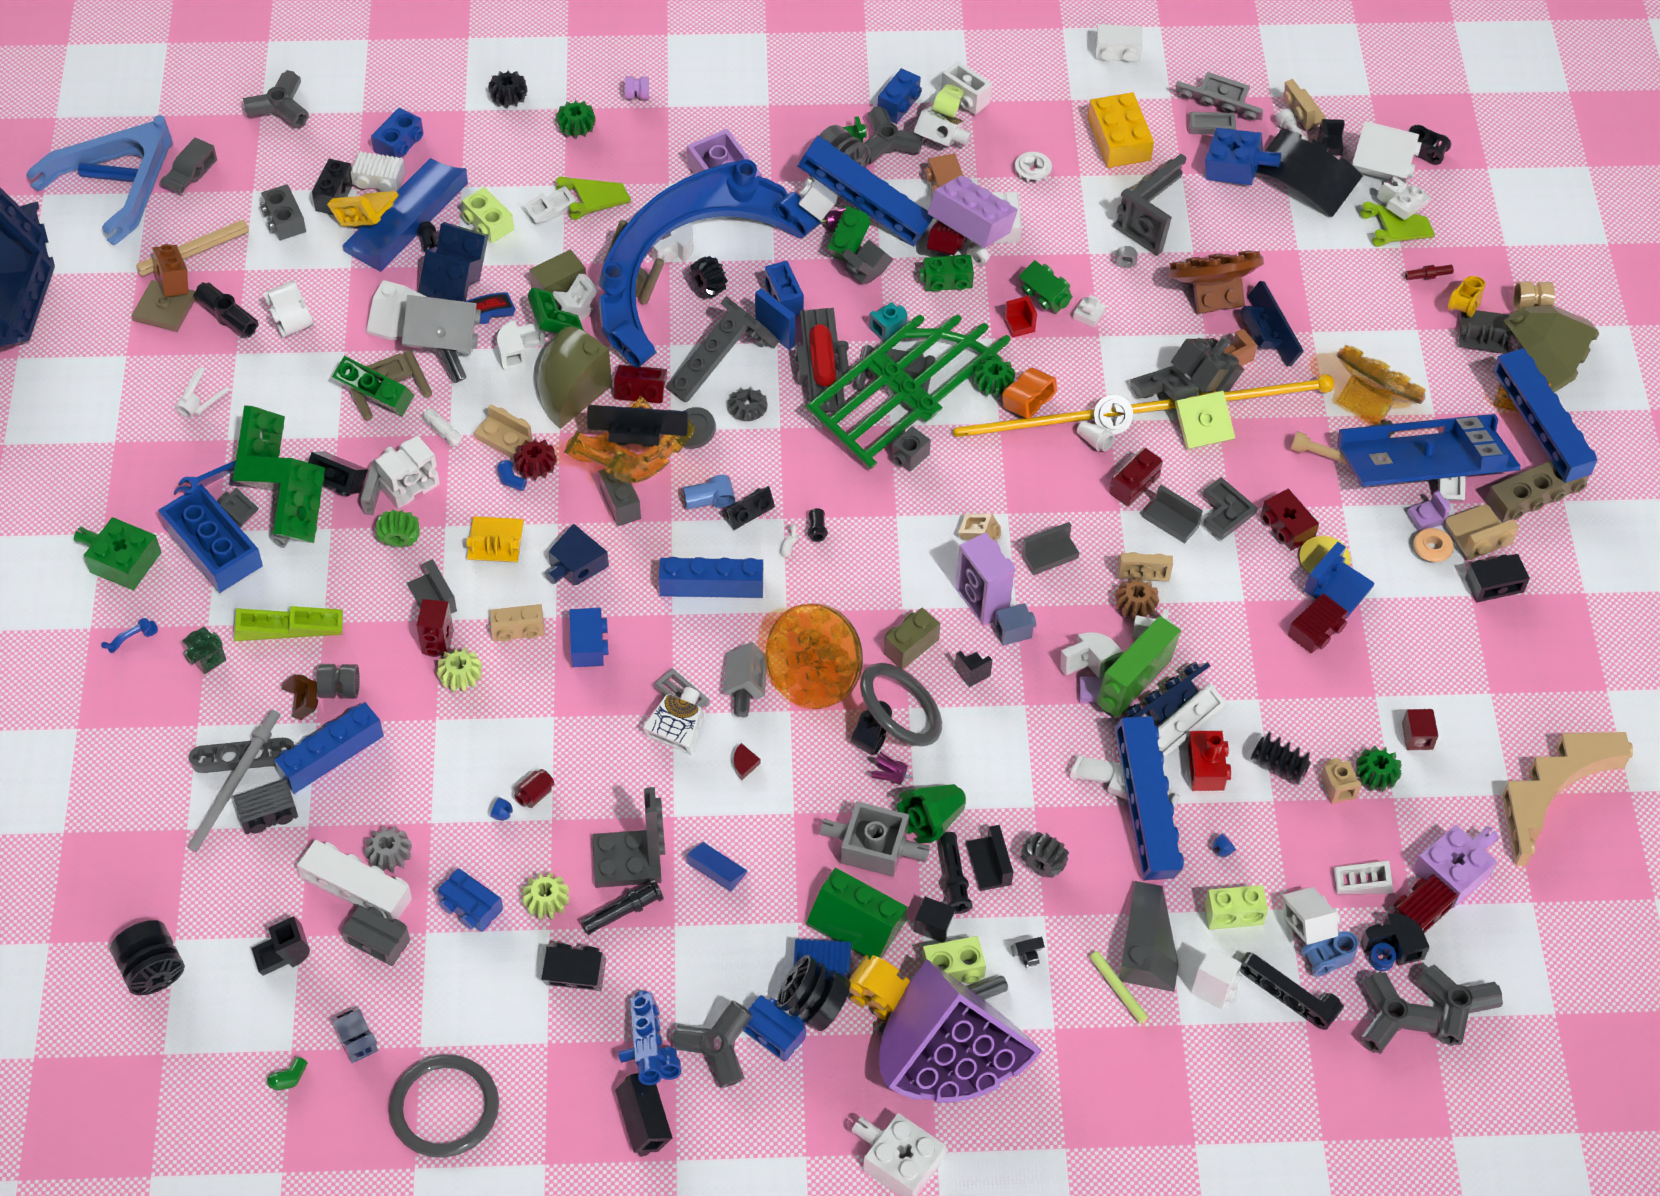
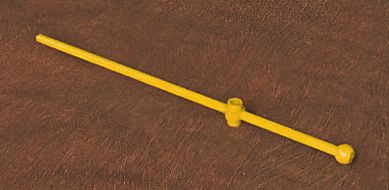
M1322 374L1317 380L1224 392L1227 402L1310 390L1328 393L1334 388V380L1329 374ZM1199 389V390H1198V393H1199V394H1198L1197 396H1201V395H1205V394H1210V393H1203V392ZM1172 399L1131 404L1133 414L1176 408L1175 402ZM1114 407L1107 414H1103V416L1107 417L1123 415V413L1116 412ZM1095 409L956 427L953 430V435L955 437L1091 420L1094 419Z

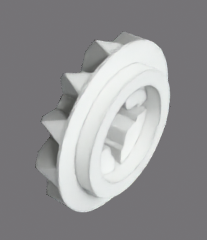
M1026 152L1016 159L1015 172L1019 173V178H1026L1027 182L1032 179L1038 183L1040 179L1046 180L1047 176L1051 174L1052 163L1042 153ZM1036 164L1037 168H1035L1033 171L1030 170V168H1032V166Z
M1108 395L1101 398L1095 405L1093 417L1096 425L1110 429L1113 434H1119L1130 426L1133 419V409L1124 397ZM1112 404L1116 412L1123 413V415L1115 417L1114 425L1110 417L1103 416V414L1111 411Z

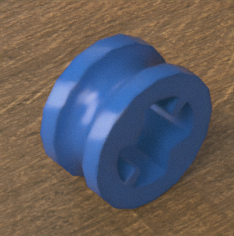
M1387 943L1376 944L1369 955L1370 965L1375 970L1382 972L1390 970L1396 959L1394 948ZM1383 953L1386 954L1387 958L1383 961L1378 959V956H1381Z

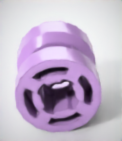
M626 76L625 98L633 99L634 97H640L642 100H648L649 77L642 76L640 79H635L633 76Z

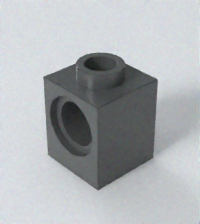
M911 426L892 444L891 459L898 466L904 467L911 472L930 455L931 439Z

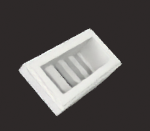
M1389 861L1334 867L1337 894L1394 893ZM1343 875H1349L1350 885L1344 884ZM1355 875H1360L1361 884H1356ZM1366 875L1372 876L1371 883H1367ZM1377 875H1383V881L1378 882Z

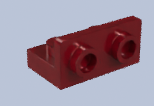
M619 365L614 380V398L618 400L662 403L664 399V386L667 380V369L636 368L629 365Z

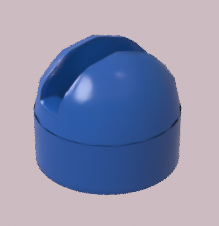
M498 797L490 817L500 821L509 819L510 814L513 812L511 803Z
M1224 833L1216 837L1212 844L1213 851L1218 848L1221 849L1217 853V856L1227 857L1237 850Z

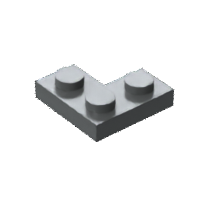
M1175 366L1130 379L1131 388L1141 398L1152 397L1154 394L1162 391L1174 402L1197 395L1196 386Z
M1222 477L1203 491V497L1217 508L1216 511L1204 519L1203 525L1221 541L1257 513L1258 507Z

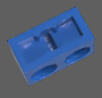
M399 107L371 135L374 152L384 156H393L394 158L405 156L409 149L424 134L421 118Z
M788 261L765 266V287L768 293L792 311L795 316L800 315V311L804 310V294Z

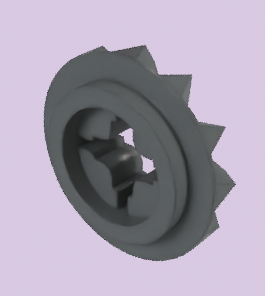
M751 386L746 390L740 387L738 392H732L731 398L728 400L730 413L735 418L743 421H753L762 417L768 406L766 395H762L760 389L753 390ZM750 399L751 403L748 409H746L745 402Z

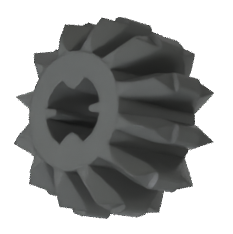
M1036 832L1023 844L1021 858L1026 862V867L1033 869V873L1038 872L1042 877L1047 875L1053 878L1064 870L1067 865L1069 852L1064 848L1065 844L1058 842L1056 837H1050L1048 833L1043 835L1040 832Z

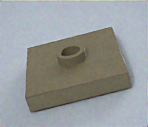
M151 280L131 315L132 320L178 332L195 302V291L188 289V294L164 297L158 281Z

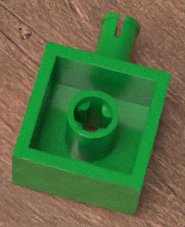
M111 517L99 534L84 527H79L78 531L74 534L75 542L89 547L84 554V558L90 573L133 591L162 553L155 534L114 517Z

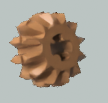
M1132 577L1128 579V582L1122 581L1115 594L1117 610H1122L1123 617L1131 615L1132 621L1136 615L1142 617L1152 616L1159 604L1157 588L1152 587L1151 581L1143 582L1142 577L1138 581H1135Z

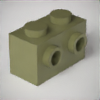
M570 249L530 268L531 285L534 288L552 293L554 291L568 292L578 274H586V267Z
M923 607L915 613H910L902 624L897 628H891L884 637V655L899 668L904 669L939 641L941 623Z

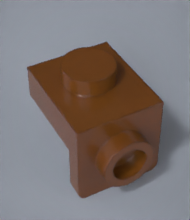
M294 674L282 683L283 690L294 694L292 717L302 720L316 710L318 705L316 681L308 679L304 675Z

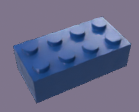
M202 484L198 485L191 495L184 494L158 510L163 528L219 593L263 567L259 549Z

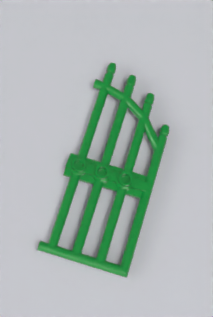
M958 314L951 317L949 321L939 328H917L925 320L922 315H918L805 407L868 468L872 469L877 464V461L873 459L877 453L919 418L926 423L936 416L943 408L938 402L975 372V367L981 363L983 358L990 360L991 356H993L996 360L1000 359L1001 357L997 353L1009 344L1011 338L1008 335L1002 336L988 348L976 341L988 330L989 326L986 323L980 324L968 335H963L951 331L962 320ZM904 338H926L896 363L886 354ZM941 338L957 343L915 379H912L903 370ZM967 347L981 354L933 395L930 396L921 387V385ZM867 368L878 377L831 417L820 408V406ZM884 385L895 393L892 398L848 434L838 425L842 419ZM902 401L913 410L867 450H864L855 441Z

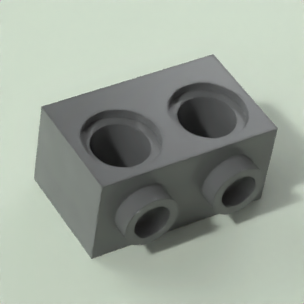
M288 184L261 192L263 202L259 203L262 214L264 217H269L267 219L271 233L276 232L279 241L306 232L303 215Z

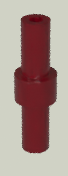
M1452 264L1437 267L1427 265L1423 266L1422 269L1406 271L1405 278L1406 280L1421 278L1430 280L1435 279L1436 276L1453 274L1454 269Z

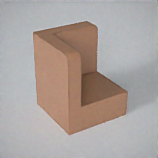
M1244 329L1235 332L1233 345L1226 347L1224 353H1230L1237 357L1239 364L1243 366L1254 360L1257 344Z

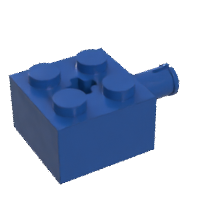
M1216 128L1205 158L1206 179L1252 185L1259 165L1279 168L1281 152L1263 151L1262 133Z

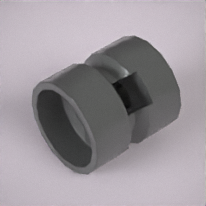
M319 664L317 671V694L319 698H335L337 694L343 699L358 698L360 688L358 664H342L340 668H337L335 664Z

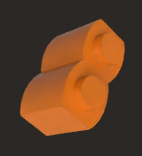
M1033 367L1029 368L1019 376L1018 381L1004 389L1002 394L1004 408L1025 418L1032 417L1037 413L1042 404L1049 402L1056 394V377Z

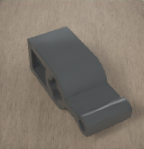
M194 137L176 157L172 170L162 177L160 181L161 186L182 194L191 181L197 182L217 161L214 145Z

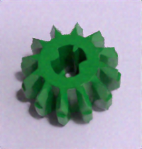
M575 99L574 103L566 101L565 106L559 107L556 120L561 133H565L567 137L574 135L577 139L578 135L586 137L587 132H593L596 117L591 105H587L585 101L578 103Z
M991 356L990 360L983 358L981 363L975 367L974 384L977 385L978 392L985 391L986 396L994 394L996 398L999 393L1003 394L1004 389L1014 383L1015 371L1011 368V362H1004L1002 357L998 360L994 359L993 356Z
M1376 746L1372 747L1371 751L1365 749L1356 761L1357 769L1355 773L1356 777L1361 778V786L1369 784L1371 791L1378 787L1381 792L1386 790V787L1392 789L1402 774L1400 770L1402 764L1400 760H1396V752L1387 753V747L1383 748L1382 751Z

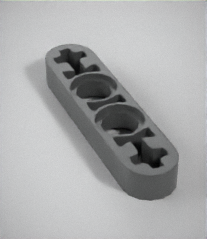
M283 737L269 739L267 744H263L260 748L264 751V754L260 758L254 759L248 769L276 766L274 760L279 757L282 748L290 750L295 747L294 742L289 738ZM252 741L195 747L189 754L190 764L193 770L198 773L235 770ZM268 749H272V756L269 755ZM227 752L237 754L236 758L232 761L222 760L223 755ZM214 754H216L218 762H214ZM201 756H206L203 763L198 762Z

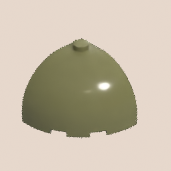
M571 326L564 327L550 341L541 358L538 370V391L543 409L549 419L561 429L612 386L609 348L585 331Z

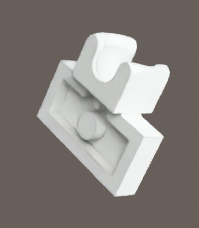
M1392 177L1390 184L1387 182L1383 183L1377 195V198L1387 205V209L1403 220H1406L1428 205L1431 197L1424 193L1421 188L1411 185L1406 189V183L1397 177Z

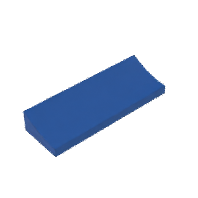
M430 158L397 190L399 196L395 199L393 206L384 212L381 220L375 225H362L343 244V251L382 272L418 235L417 229L419 224L425 221L431 222L468 184L467 169L448 166Z

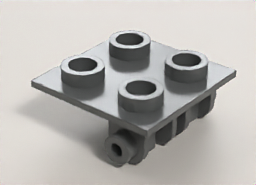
M1476 310L1474 315L1469 317L1467 313L1461 311L1459 347L1508 353V341H1510L1512 333L1508 330L1503 320L1507 319L1509 315Z

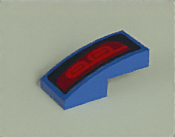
M508 292L487 294L465 301L476 303V309L481 310L479 324H488L491 317L513 316L516 310Z

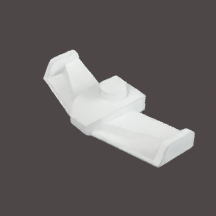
M1078 756L1070 774L1071 779L1079 778L1108 783L1109 793L1128 800L1121 763ZM1168 789L1169 801L1173 803L1175 808L1180 796Z

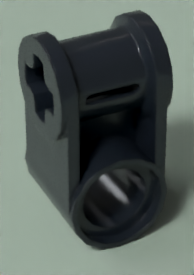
M1422 125L1411 126L1408 132L1419 134L1418 142H1422L1419 155L1416 157L1433 165L1441 164L1444 160V153L1451 148L1452 143L1450 139Z
M879 701L885 712L892 718L891 707L886 702ZM868 709L861 713L857 727L852 735L851 743L876 755L884 744L887 731L876 721Z

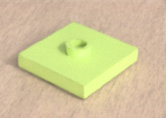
M1224 391L1177 400L1175 402L1186 450L1235 439Z

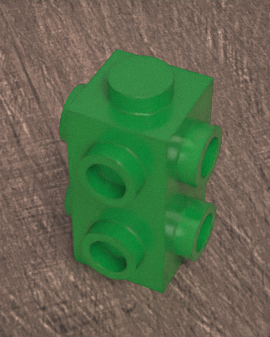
M971 255L934 256L923 259V268H919V280L924 282L925 292L973 288L974 270Z
M1034 260L1018 276L1022 284L1021 289L1027 296L1031 297L1033 295L1036 297L1037 302L1043 309H1050L1057 314L1073 298L1069 290L1071 286L1063 277L1057 278L1053 275L1054 272L1048 265H1041Z

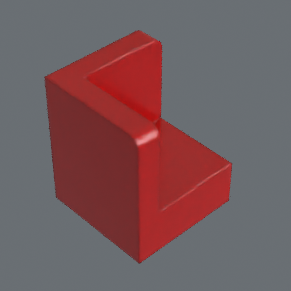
M1029 296L1006 302L1004 321L1013 338L1035 332L1037 312Z

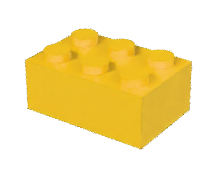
M1134 92L1090 99L1087 119L1106 167L1111 168L1151 161L1154 140Z

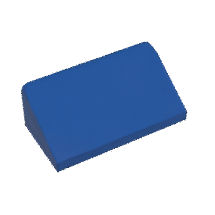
M702 842L687 854V864L730 892L747 874L745 868L705 842Z

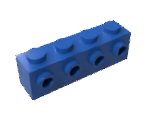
M702 557L660 558V596L763 598V559H730L726 557L720 559Z
M366 702L351 708L336 721L326 724L322 730L314 735L305 737L300 744L290 750L283 751L274 760L279 777L282 780H287L289 789L293 794L297 793L384 737L381 721Z

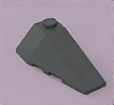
M1135 881L1119 979L1125 983L1174 992L1179 964L1163 886Z

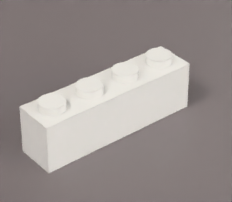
M315 839L297 864L301 879L356 907L360 905L367 909L374 907L383 913L384 918L390 921L399 919L412 900L409 885L404 880L398 877L393 879L387 876L379 867H370L362 863L355 855H346L328 842L324 844Z

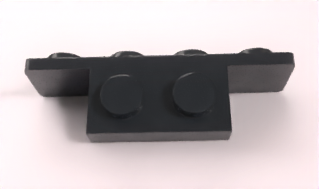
M589 405L587 408V428L589 430L609 431V442L618 445L641 444L644 447L659 446L662 435L687 436L688 412Z

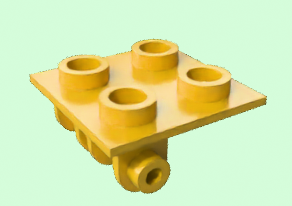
M473 516L470 537H467V560L518 562L524 519Z

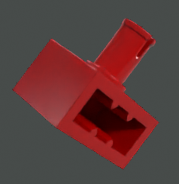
M1190 731L1187 748L1192 791H1224L1227 780H1231V765L1226 764L1229 746L1228 741H1224L1223 731Z

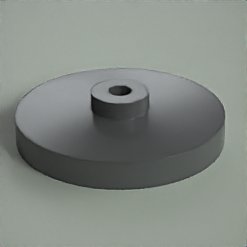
M700 407L684 410L688 412L687 436L673 435L675 441L687 449H696L706 445L716 432V422L713 415L708 410Z

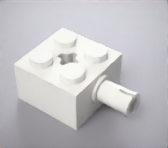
M899 1113L884 1130H880L864 1117H860L858 1119L859 1123H855L851 1132L872 1145V1148L864 1157L863 1171L899 1196H918L944 1161L946 1145Z

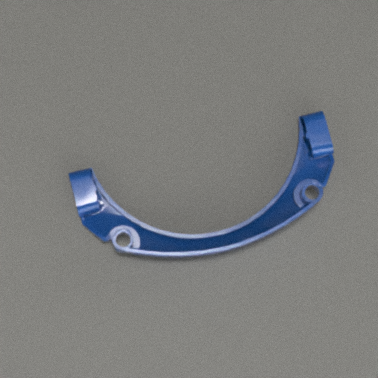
M748 159L703 170L684 178L657 194L636 213L620 233L603 264L599 276V286L606 293L599 298L601 331L610 344L636 368H639L657 353L641 325L636 307L635 291L641 264L651 249L663 237L675 229L697 220L712 217H742L768 223L797 238H804L818 227L821 221L799 205L800 195L796 192L788 194L783 186L760 176L755 178L757 166Z

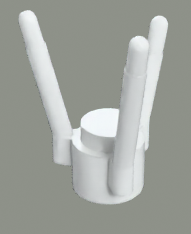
M203 367L196 369L183 396L175 405V409L187 418H191L194 414L200 416L206 408L227 393L229 387H225L200 406L201 400L193 391L205 369Z

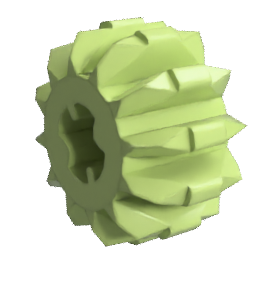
M454 647L453 653L444 652V659L438 660L437 675L442 681L444 688L451 687L453 692L461 688L465 692L466 686L475 688L476 681L481 680V661L477 658L475 652L468 653L466 647L461 652H458Z
M539 872L537 880L529 878L528 886L523 887V905L528 907V913L531 916L538 913L540 920L545 915H549L553 920L554 912L563 914L564 906L569 904V896H567L569 888L564 884L561 876L554 879L552 872L547 877H543Z

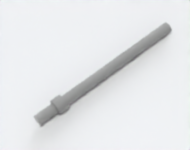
M271 710L262 726H258L252 735L254 739L187 846L191 851L197 852L260 748L263 744H267L272 735L271 730L281 716L277 711Z

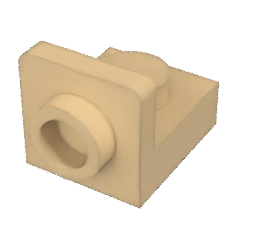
M965 514L958 535L961 540H971L986 532L992 540L997 541L1001 536V526L993 514Z

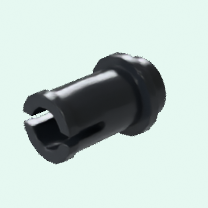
M429 221L420 223L417 229L418 235L421 236L424 252L428 249V246L429 249L437 246L435 237L436 227Z
M815 508L808 513L810 528L807 534L812 541L821 542L828 534V530L825 527V512L820 508Z

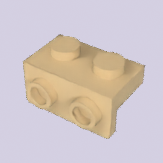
M1293 78L1285 82L1284 101L1304 128L1309 130L1320 125L1322 119H1326V117L1306 89H1300Z

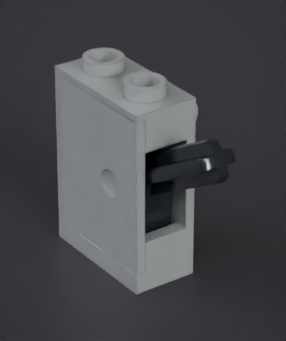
M407 295L402 346L438 350L452 381L458 383L466 378V374L456 353L471 354L472 348L477 349L478 334H474V325H479L481 310L476 309V303Z

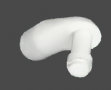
M796 524L790 525L791 535L783 542L781 550L783 557L791 555L792 546L799 539V536L796 535Z

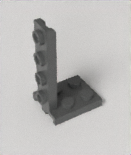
M1183 154L1170 159L1163 168L1156 170L1146 181H1141L1133 191L1126 188L1121 192L1122 201L1117 208L1118 218L1113 227L1157 256L1163 252L1172 217L1151 204L1150 201L1182 177L1183 171L1181 168L1186 162V156Z
M727 296L720 304L728 312L667 385L669 389L685 402H688L745 332L749 333L763 346L768 343L771 347L775 348L780 342L758 320L754 319Z
M655 787L644 789L646 830L592 834L595 888L647 884L651 878L656 883H662L660 855H665L662 801L661 797L656 798Z

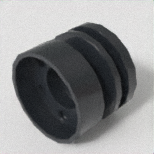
M158 920L140 922L125 929L116 936L109 949L118 969L122 970L121 975L130 993L134 995H149L167 988L177 981L185 968L176 946H173L172 938L165 924Z
M805 955L787 975L779 991L776 1003L778 1008L783 1011H789V1014L797 1017L802 1013L801 1019L803 1023L817 1031H823L841 1011L849 994L851 983L849 979L834 970L825 973L826 967L823 963H816L815 958Z

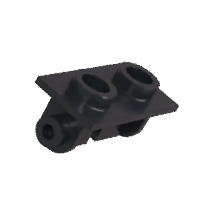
M770 487L757 488L755 492L744 497V500L741 502L737 501L730 506H725L722 516L725 520L730 519L732 529L736 530L773 509L775 504Z

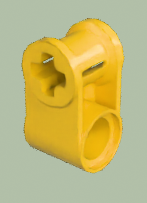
M1477 276L1466 277L1460 286L1453 291L1448 303V309H1456L1472 317L1481 305L1485 281Z

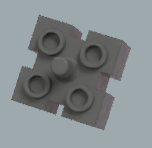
M1222 336L1219 341L1214 338L1186 339L1171 360V363L1183 374H1187L1191 378L1190 381L1203 393H1213L1215 390L1218 392L1230 391L1245 370L1239 364L1237 357L1230 353H1224L1230 343V339L1226 336Z

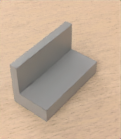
M753 642L727 653L724 693L726 695L745 688L755 699L765 696L768 656Z

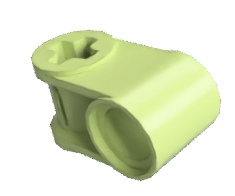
M946 84L938 92L932 110L953 119L959 108L964 91L957 86Z

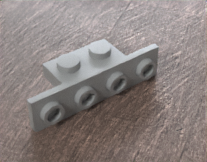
M1210 72L1206 73L1201 88L1177 81L1175 85L1176 92L1185 99L1195 98L1204 105H1216L1228 113H1241L1243 117L1249 120H1262L1263 118L1262 108L1244 103L1250 90L1249 85Z

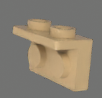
M490 404L487 408L488 417L474 431V438L514 459V454L517 453V446H524L525 440L528 442L532 441L531 426L526 420L518 419L509 414L504 408H498Z
M1136 552L1121 553L1118 557V579H1129L1132 577L1134 580H1138L1142 577L1143 580L1170 581L1173 556L1138 554Z
M542 604L490 610L493 641L505 642L511 639H531L545 635Z

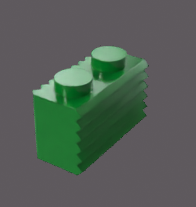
M846 206V210L843 211L844 215H841L842 219L839 220L840 223L837 224L836 232H833L834 236L831 237L832 240L829 241L830 244L827 247L834 258L848 263L842 257V254L847 248L857 254L871 221L865 212Z

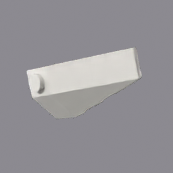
M383 280L373 297L366 329L367 334L387 340H397L398 337H403L407 295L427 296L404 285Z

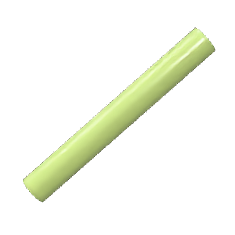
M1094 952L1090 959L1139 1024L1146 1021L1148 1015L1100 952Z

